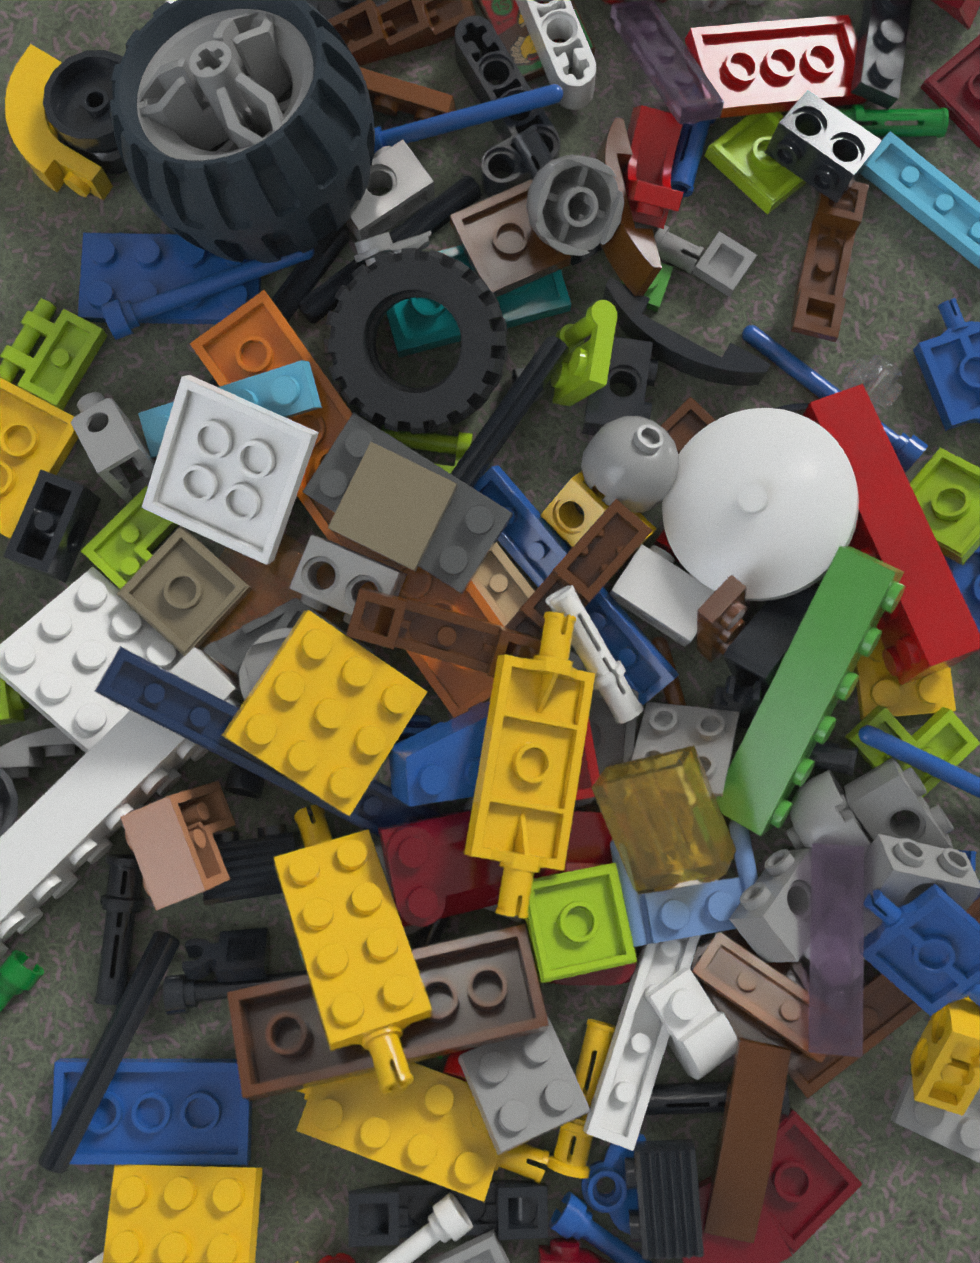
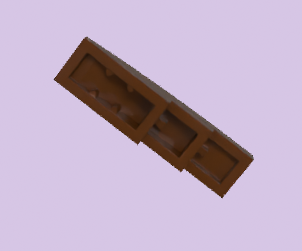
M366 0L328 19V21L343 38L358 65L361 66L439 43L455 35V28L461 20L477 15L472 0H390L379 7L376 6L373 0Z
M615 499L557 564L544 582L520 607L519 611L505 627L542 639L545 621L544 614L545 612H552L545 599L557 590L573 585L577 596L585 608L652 532V529Z
M738 1037L731 1084L728 1083L722 1128L718 1131L704 1233L754 1243L782 1110L791 1050L788 1047Z

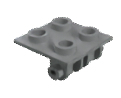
M647 702L626 783L688 792L691 797V803L694 806L708 808L710 802L715 801L717 796H723L740 712Z

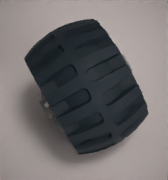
M176 0L171 4L167 1L153 12L154 17L140 31L135 30L126 42V52L121 63L115 64L111 79L113 100L110 101V110L116 144L129 176L141 197L171 230L187 242L218 257L234 262L243 263L244 259H256L261 263H273L281 261L283 256L301 251L303 254L317 247L320 239L329 234L333 229L338 231L347 222L350 210L355 202L362 200L368 185L370 166L372 165L375 149L374 115L367 85L357 61L343 38L333 25L314 6L305 0ZM217 145L220 147L216 152L209 151Z

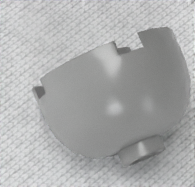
M566 155L551 160L537 172L528 190L526 209L529 223L542 242L563 254L582 256L590 253L588 250L594 249L599 244L604 245L612 238L621 222L624 206L623 193L618 191L617 182L613 177L617 176L612 168L596 158Z
M624 416L606 423L595 434L583 452L581 468L586 484L590 489L595 485L605 495L602 501L608 506L617 499L632 513L646 512L652 509L656 503L662 501L676 480L679 454L675 441L659 424L641 416Z
M827 770L803 784L793 796L791 801L793 807L790 812L793 827L786 830L795 849L812 848L826 867L847 869L858 865L872 844L873 839L848 806L846 793L833 773Z

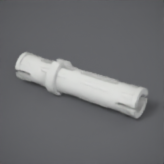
M573 585L557 590L547 597L545 602L549 605L552 612L564 613V617L567 615L576 617L571 645L587 672L595 673L593 689L599 690L617 724H623L634 719L643 711V706L639 703L623 675L626 672L621 661L614 660L595 624L577 596Z

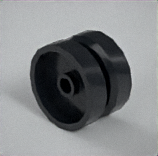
M86 50L68 57L53 70L44 88L43 106L49 122L63 138L67 147L102 167L105 174H120L128 170L116 144L111 120L110 101L113 100L111 87L115 64H120L123 57L107 50Z

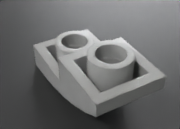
M57 727L40 730L1 746L0 767L11 779L28 778L30 768H44L43 749H46V757L75 755V747L77 745Z

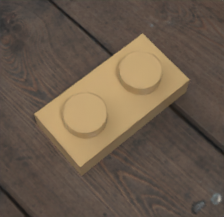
M497 542L472 579V582L504 627L535 592Z

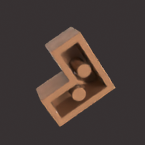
M219 781L169 795L120 817L125 828L127 844L135 854L143 875L145 891L151 897L156 911L230 880L213 834L236 825Z

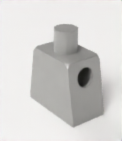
M99 392L88 393L78 401L77 407L80 414L73 417L71 424L96 472L128 504L146 485H149L156 461L150 457L149 450L133 423L112 398L105 399ZM130 458L138 471L141 470L143 474L141 478L129 484L119 466Z

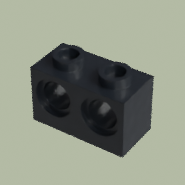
M807 90L779 122L764 153L810 184L818 192L838 203L863 172L882 140Z

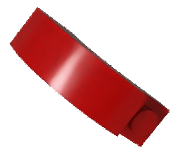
M643 105L633 108L627 131L633 155L622 173V178L633 221L664 229L668 211H679L684 193L671 189V172L685 117Z

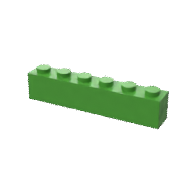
M839 546L728 769L723 796H717L716 800L711 803V808L759 836H762L773 826L779 829L782 827L793 807V803L787 799L794 785L802 787L814 767L815 761L809 759L817 742L823 745L836 724L837 719L830 716L839 699L845 702L849 698L858 682L859 675L853 673L861 655L868 658L881 637L882 631L877 629L876 626L884 610L892 613L903 595L905 585L900 584L899 581L904 571L850 546Z

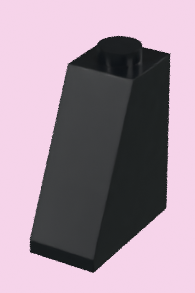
M815 583L809 588L785 598L768 600L730 644L723 657L732 676H736L737 684L753 686L755 681H760L763 683L761 696L765 697L820 584Z

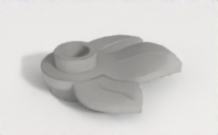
M431 230L392 243L389 232L356 242L354 244L358 254L354 256L357 263L365 260L366 266H369L376 262L375 256L385 252H390L391 254L400 253L402 248H417L421 251L430 244Z

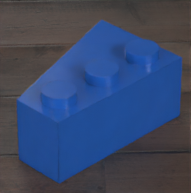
M490 701L486 703L480 702L468 708L467 712L445 723L435 724L395 744L389 753L392 796L409 807L474 797Z

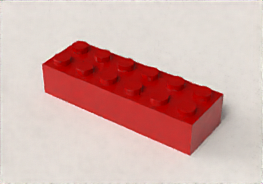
M860 384L810 402L802 416L819 424L838 442L844 450L856 477L859 510L856 528L848 546L904 571L899 583L905 585V590L899 603L892 613L884 610L876 626L877 629L882 631L880 638L885 648L882 651V658L889 673L897 676L900 685H904L950 668L979 651L980 632L864 385Z

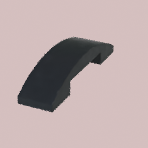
M611 277L606 283L602 300H607L615 306L617 311L616 323L631 339L653 342L651 355L664 364L699 379L737 386L758 385L768 371L770 363L731 342L722 357L712 353L644 316L650 298L635 296L626 285Z
M427 1180L391 1183L349 1191L348 1247L399 1245V1238H409L429 1223L428 1216L434 1212L433 1205L449 1193L453 1194L460 1202L472 1223L473 1228L465 1235H482L495 1229L498 1240L548 1238L546 1183L523 1180H491L484 1202Z

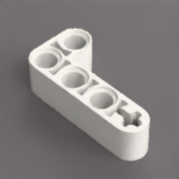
M516 0L550 85L557 84L563 89V98L559 104L571 110L584 108L593 98L597 67L571 1ZM538 1H548L549 3L540 4V3H537V2H538ZM554 39H564L566 42L556 43V42H553L552 40H554ZM572 67V74L568 75V69Z

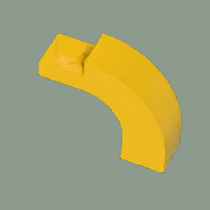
M30 44L16 64L6 90L5 115L13 142L36 175L55 192H58L65 183L82 197L86 198L89 193H92L104 200L113 188L104 170L59 141L58 133L49 122L43 106L45 85L53 70L62 62Z

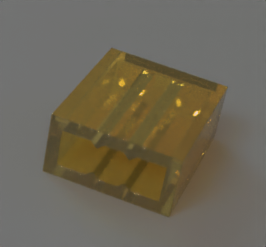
M694 745L608 766L603 770L592 786V791L635 892L652 888L654 891H666L675 887L678 883L693 880L708 883L719 879L727 873L736 848Z

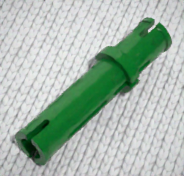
M853 104L850 109H837L853 121H871V125H861V127L876 137H885L889 132H892L898 138L926 136L943 138L947 132L949 122L947 108L864 109L862 104ZM885 121H917V124L885 125Z

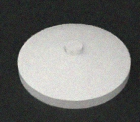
M754 408L731 413L710 423L699 431L679 453L677 478L662 501L665 533L675 556L682 566L698 581L714 591L732 574L747 587L745 599L747 601H768L785 598L809 588L822 579L839 546L849 545L856 528L859 510L856 477L844 450L824 428L807 417L774 408Z

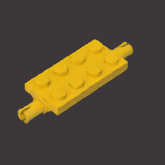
M545 612L544 614L545 621L539 655H535L533 659L498 655L464 853L473 857L500 861L499 866L504 867L498 906L495 913L510 917L517 915L519 918H528L534 872L539 873L540 868L564 870L594 686L595 673L577 670L573 667V662L569 661L576 617L572 615L564 617V613Z
M317 805L311 806L313 816H311L313 823H311L307 808L305 807L298 810L294 815L305 848L274 857L279 882L330 1051L349 1044L362 1045L364 1049L370 1051L380 1082L381 1092L391 1093L395 1091L393 1085L395 1084V1079L391 1069L394 1070L400 1089L409 1086L414 1081L399 1040L403 1034L402 1030L411 1023L431 1017L432 1008L369 829L332 839L324 815V809Z
M414 1062L408 1064L414 1081L402 1089L399 1088L394 1070L391 1069L395 1079V1084H393L395 1091L391 1093L381 1092L376 1072L296 1090L304 1093V1099L307 1100L296 1129L297 1132L480 1201H485L493 1172H497L499 1167L530 1178L536 1183H540L545 1170L527 1164L526 1160L531 1159L547 1165L549 1158L548 1150H541L524 1143L497 1155L468 1083Z

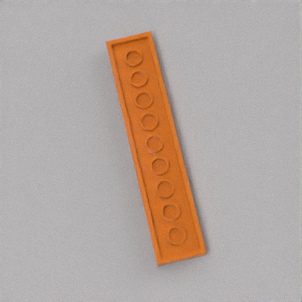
M265 290L190 343L219 386L301 360L309 361L322 408L288 419L319 432L297 497L323 534L334 543L406 573L407 576L398 597L440 607L503 626L472 580L464 593L461 594L419 566L415 572L328 529L335 513L304 494L303 490L353 413ZM371 581L361 586L364 589L379 592L377 586ZM407 651L453 718L467 712L468 708L480 702L483 703L491 697L494 678L489 677L487 673Z

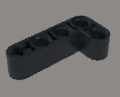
M469 16L458 23L455 28V59L480 104L531 90L495 29L487 19L481 16ZM480 49H482V58H480ZM493 80H500L504 83L499 85H493L488 82ZM542 107L515 114L526 118L522 121L510 119L512 116L491 121L503 141L487 150L482 158L481 186L489 198L532 179L514 143L512 144L510 139L534 124L537 125V129L552 158H559L561 141ZM497 171H505L510 176L501 179L494 177L492 174Z

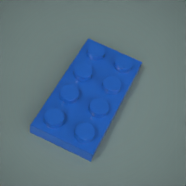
M83 233L78 316L89 322H106L101 309L102 304L118 298L121 302L130 300L133 304L242 263L218 257L209 251L198 248L178 234ZM244 259L243 263L248 262L250 260ZM261 277L139 322L217 324L261 292Z
M60 1058L54 1062L51 1134L90 1058ZM123 1058L70 1164L247 1165L251 1160L252 1101L242 1098L237 1059Z

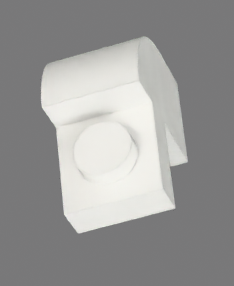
M684 967L645 995L670 1035L667 1043L688 1076L699 1080L736 1053L738 1040L724 1013L718 1012L690 968Z

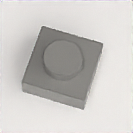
M719 231L695 266L693 275L730 297L753 264L757 255Z

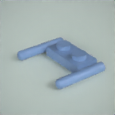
M733 820L728 825L738 877L638 894L628 840L625 838H615L611 841L612 862L616 863L634 947L736 929L729 918L741 903L740 897L743 892L754 885L758 879L749 829Z

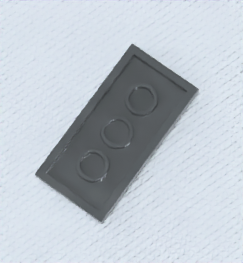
M353 413L308 482L303 493L335 513L370 442L457 483L458 488L419 567L463 594L512 518L513 513Z

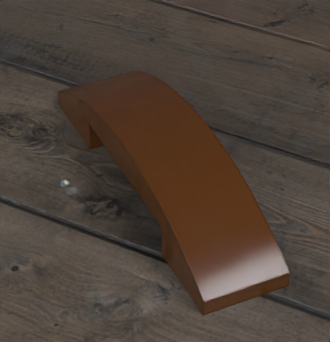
M615 118L594 158L612 168L617 176L613 177L617 182L618 191L623 193L624 206L621 222L614 235L607 243L600 245L616 274L635 296H644L662 269L653 230L635 228L622 178V173L633 154L624 119Z
M855 181L838 203H835L819 192L795 291L791 319L792 332L832 342L837 341L846 298H843L855 234L862 222L868 184Z
M364 588L359 589L346 634L348 637L390 649L397 647L482 671L493 678L498 655L533 659L535 655H539L541 639L497 624L418 601Z

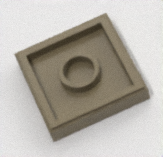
M370 442L328 529L416 572L458 488V484Z
M180 526L116 595L185 656L194 647L199 648L250 593L252 588L184 527Z

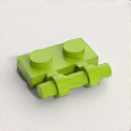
M40 298L32 312L27 311L20 323L23 325V328L12 346L6 345L2 351L0 358L3 361L0 364V378L12 383L19 370L25 371L17 386L64 410L108 335L102 328L64 308L56 322H50L57 308L47 300ZM39 337H46L34 358L28 356Z

